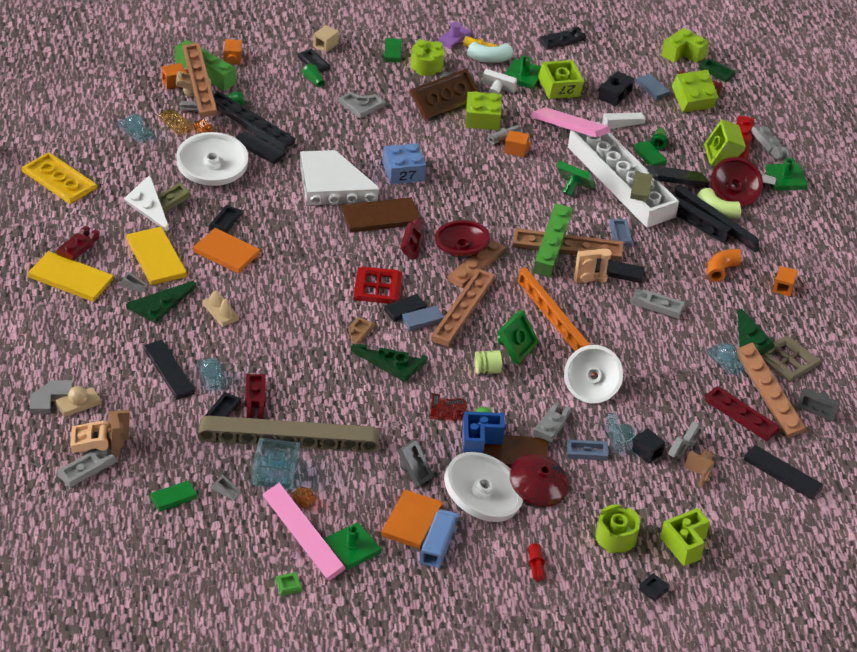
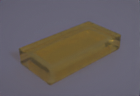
M174 108L158 114V118L177 135L192 130V125Z

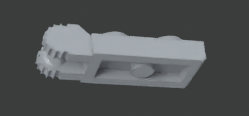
M753 126L751 133L775 159H781V157L782 159L790 158V150L780 144L779 139L773 136L768 127Z
M642 289L635 290L634 296L630 300V303L634 306L643 307L676 319L680 318L686 304L683 301Z
M555 402L551 410L545 414L535 427L533 436L552 442L566 424L571 408L566 407L562 415L558 413L560 403Z
M97 449L60 468L57 474L71 488L104 468L106 469L113 465L116 457L111 454L108 455L109 451L107 449L104 451Z

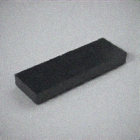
M245 130L234 137L248 151L272 164H276L285 157V151Z
M601 258L597 259L595 273H599ZM609 260L606 274L608 277L642 283L645 267Z

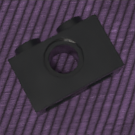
M616 71L612 76H609L607 81L599 86L598 99L616 107L633 91L635 78Z

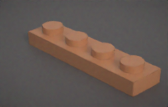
M491 239L489 245L483 251L470 256L448 275L447 280L463 288L477 269H486L505 252L506 247Z

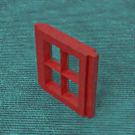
M358 267L353 300L386 304L398 301L402 272L395 269ZM367 275L377 276V283L366 282ZM381 276L391 277V284L380 283ZM365 287L376 288L375 294H365ZM379 289H390L389 296L379 295Z

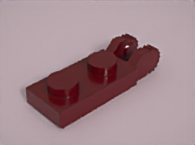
M87 226L82 227L79 233H76L57 248V255L74 261L93 245L99 238L100 232L94 230L87 237L90 228Z
M246 374V418H251L252 416L251 407H259V419H264L266 374Z

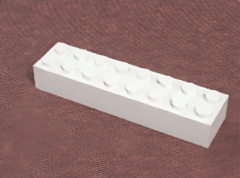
M573 130L570 131L568 148L646 228L676 218L679 201L659 181H655L653 177L648 201L630 198L635 172L649 173L610 132L596 138Z

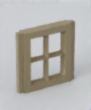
M784 336L775 341V348L761 355L766 365L788 382L795 380L821 364L820 359L790 336ZM785 345L794 353L789 356L780 348ZM776 351L785 359L779 362L770 354ZM799 356L803 360H805L807 364L802 366L793 358ZM789 361L798 369L792 372L783 364Z

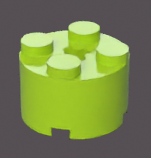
M417 40L411 50V69H414L417 74L423 76H433L435 73L442 72L445 56L443 44L439 41Z
M618 504L603 508L598 517L595 534L599 545L611 554L631 550L635 547L640 528L639 515L633 509L628 507L627 510L621 508V505Z

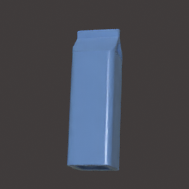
M442 509L436 512L420 552L421 564L436 568L441 567L456 529L458 513Z

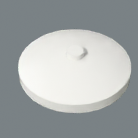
M218 132L200 133L187 138L181 143L176 155L177 167L187 179L195 183L209 186L224 185L237 180L245 173L248 166V152L238 139L230 135Z
M479 452L459 454L453 458L445 471V486L450 497L462 510L478 519L489 522L506 521L518 512L523 503V499L514 491L510 483V468L490 455Z

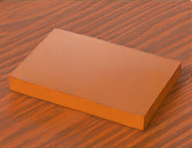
M214 228L193 246V252L236 273H240L260 254L259 248L217 228Z
M404 489L381 531V536L420 549L428 535L436 512L443 507V502Z

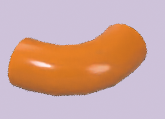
M727 249L714 254L707 263L708 280L720 282L726 276V268L739 267L741 264L740 249Z

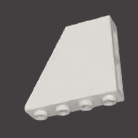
M336 150L300 152V169L306 205L353 204L378 201V186Z

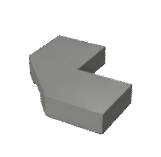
M52 380L30 395V414L50 413L51 399L68 396L69 390L72 388V380Z
M693 421L684 438L677 436L668 455L681 459L685 455L687 446L692 448L696 444L704 426Z

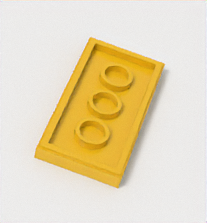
M50 152L21 167L23 173L69 204L97 189L96 183Z
M162 227L126 234V240L151 286L187 277V272Z
M50 251L28 272V277L92 302L114 280L112 274L77 261H72Z

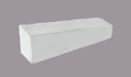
M604 113L602 124L609 126V129L644 124L646 118L642 113Z

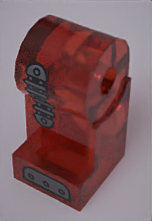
M432 393L430 419L463 420L464 411H468L466 400L461 398L444 399L440 398V394Z

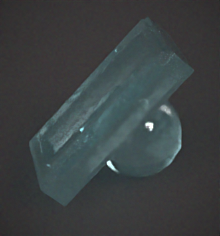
M131 114L129 117L118 121V126L137 143L152 138V132L143 125L144 121L140 115Z
M721 342L707 349L706 354L731 376L745 370L737 357V349L734 345Z
M217 358L197 360V366L206 392L226 389V383L221 372V364Z
M608 413L606 430L614 453L616 455L623 454L625 443L630 442L635 435L634 429L629 424H619L616 413Z

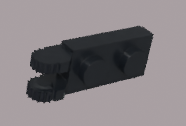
M572 27L570 30L540 36L539 42L546 50L584 41L586 34L581 31L580 27Z

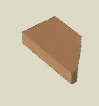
M357 317L348 327L352 343L361 344L373 330L375 323Z

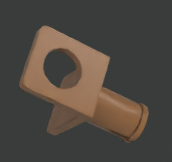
M709 449L703 450L701 455L690 451L685 463V468L701 474L698 486L700 488L710 478L714 461H712L714 453L710 450L706 454Z

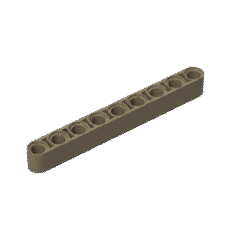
M221 416L202 417L198 430V439L202 442H229V444L244 445L249 443V445L290 446V448L305 449L310 447V449L351 450V452L366 453L368 451H371V453L378 451L380 437L379 430L372 426Z

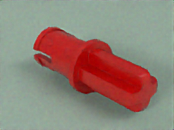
M532 543L528 546L530 558L528 565L531 567L533 579L536 582H540L545 579V559L542 557L541 545Z

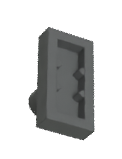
M803 388L797 408L833 422L841 402L829 398L826 392L816 393Z
M416 440L410 441L397 450L402 459L400 461V468L403 471H408L415 486H421L434 476Z

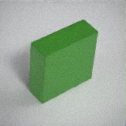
M296 572L275 576L281 596L302 592V586Z

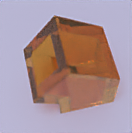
M207 118L193 123L198 134L213 132V125L208 122Z
M301 486L292 492L295 503L304 510L318 499L310 488Z

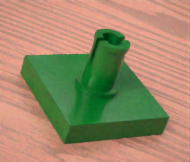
M523 55L521 60L514 59L504 75L517 78V85L534 90L540 81L538 77L541 66L531 64V57L528 56L527 59V55Z
M785 158L784 164H765L766 174L776 178L775 185L771 184L773 191L807 190L808 184L799 163H795L793 158H789V161L788 158Z
M560 160L556 165L557 170L563 179L568 180L562 190L563 194H569L568 196L572 197L577 185L591 190L595 189L596 183L591 173Z
M524 310L517 311L498 331V343L505 345L515 364L520 363L539 343Z
M358 522L323 538L344 565L346 571L382 552V548Z

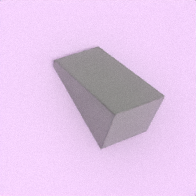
M127 272L118 286L143 292L148 284Z
M224 475L210 487V489L232 500H235L241 493Z

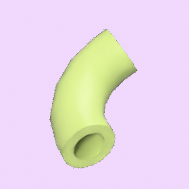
M704 188L698 193L700 199L728 218L740 219L741 206L739 202L721 200L711 188Z

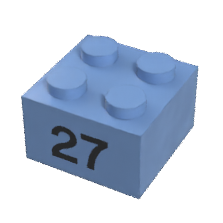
M418 143L383 147L382 163L390 184L425 181L426 163Z

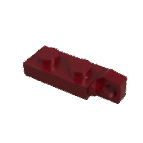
M419 218L407 224L400 246L402 252L411 260L418 257L424 236L420 231L423 222Z

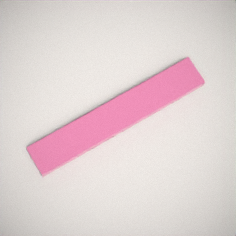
M544 107L532 112V117L537 120L596 138L610 132L609 126Z
M280 483L262 494L328 581L346 569Z

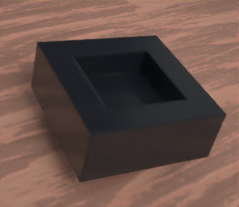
M653 573L640 583L639 590L655 602L669 591L670 585Z

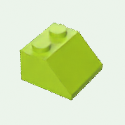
M723 119L720 120L704 143L710 166H716L720 161L729 157H739L746 147L739 125Z

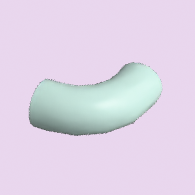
M473 42L467 50V55L484 63H500L513 57V49L507 43L497 47H488Z

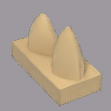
M213 291L209 298L203 300L204 307L222 327L239 321V315L232 309L229 301L224 299L218 291Z

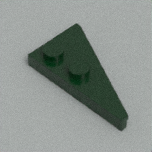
M190 281L127 302L126 309L157 323L196 288V282Z
M739 309L737 314L740 347L753 342L760 355L775 348L773 341L742 309Z
M351 345V352L403 382H406L428 360L426 355L417 358L409 356L408 352H397L385 348H379V351L367 349V345Z

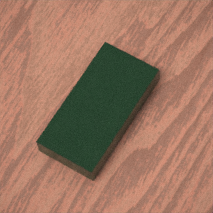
M710 58L699 65L700 70H708L710 75L724 82L729 81L736 73V71Z

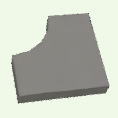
M350 92L338 98L340 104L359 118L386 107V102L376 94L362 96Z

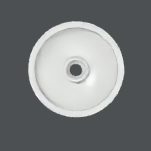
M588 345L576 350L569 357L564 370V379L568 390L574 397L586 403L597 404L609 400L618 392L623 381V368L619 358L610 349L600 345ZM597 373V379H592L591 374Z

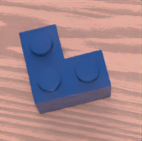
M464 411L462 453H484L485 444L503 445L505 431L504 413Z

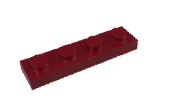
M716 386L705 395L704 401L765 441H768L779 432V425L719 386Z

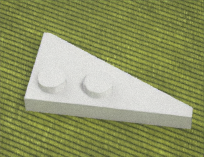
M148 176L124 200L149 220L162 227L165 231H168L169 224L164 215L151 177Z

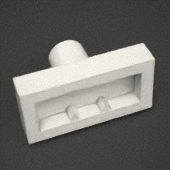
M485 69L483 83L491 86L489 93L499 94L501 89L515 93L517 90V78Z

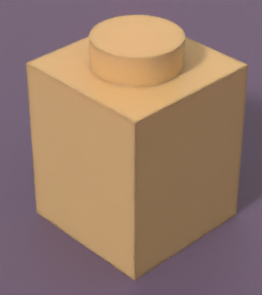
M325 25L313 34V46L328 52L338 45L339 31Z

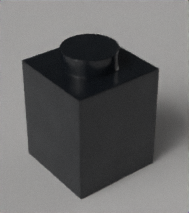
M646 429L634 436L632 451L649 464L663 455L665 441L650 429Z

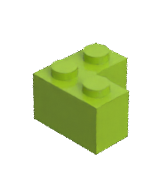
M682 28L664 40L661 56L674 63L683 56L698 63L707 57L709 41L688 29Z
M699 508L693 509L664 521L660 538L683 566H687L701 560L705 545L703 539L707 537L710 521Z

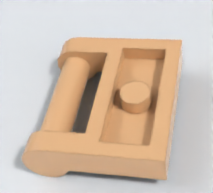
M611 250L578 251L574 273L575 283L606 282L608 278L606 274L608 261L612 254ZM601 258L599 273H595L597 259Z
M102 420L72 426L70 442L72 453H84L96 448L100 451L106 450L109 445L107 439L108 422ZM94 432H99V438L93 439Z

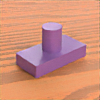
M452 22L450 31L438 38V41L443 46L452 49L464 41L465 36L470 37L471 31L462 27L459 22Z

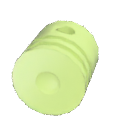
M500 350L485 351V353L484 351H480V353L476 351V373H501L502 358Z

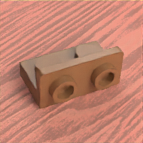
M129 410L109 411L108 414L109 448L111 455L115 457L120 456L123 441L129 440Z

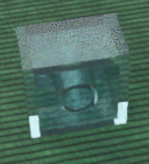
M259 438L252 467V484L274 487L280 483L284 489L293 490L300 459V443Z

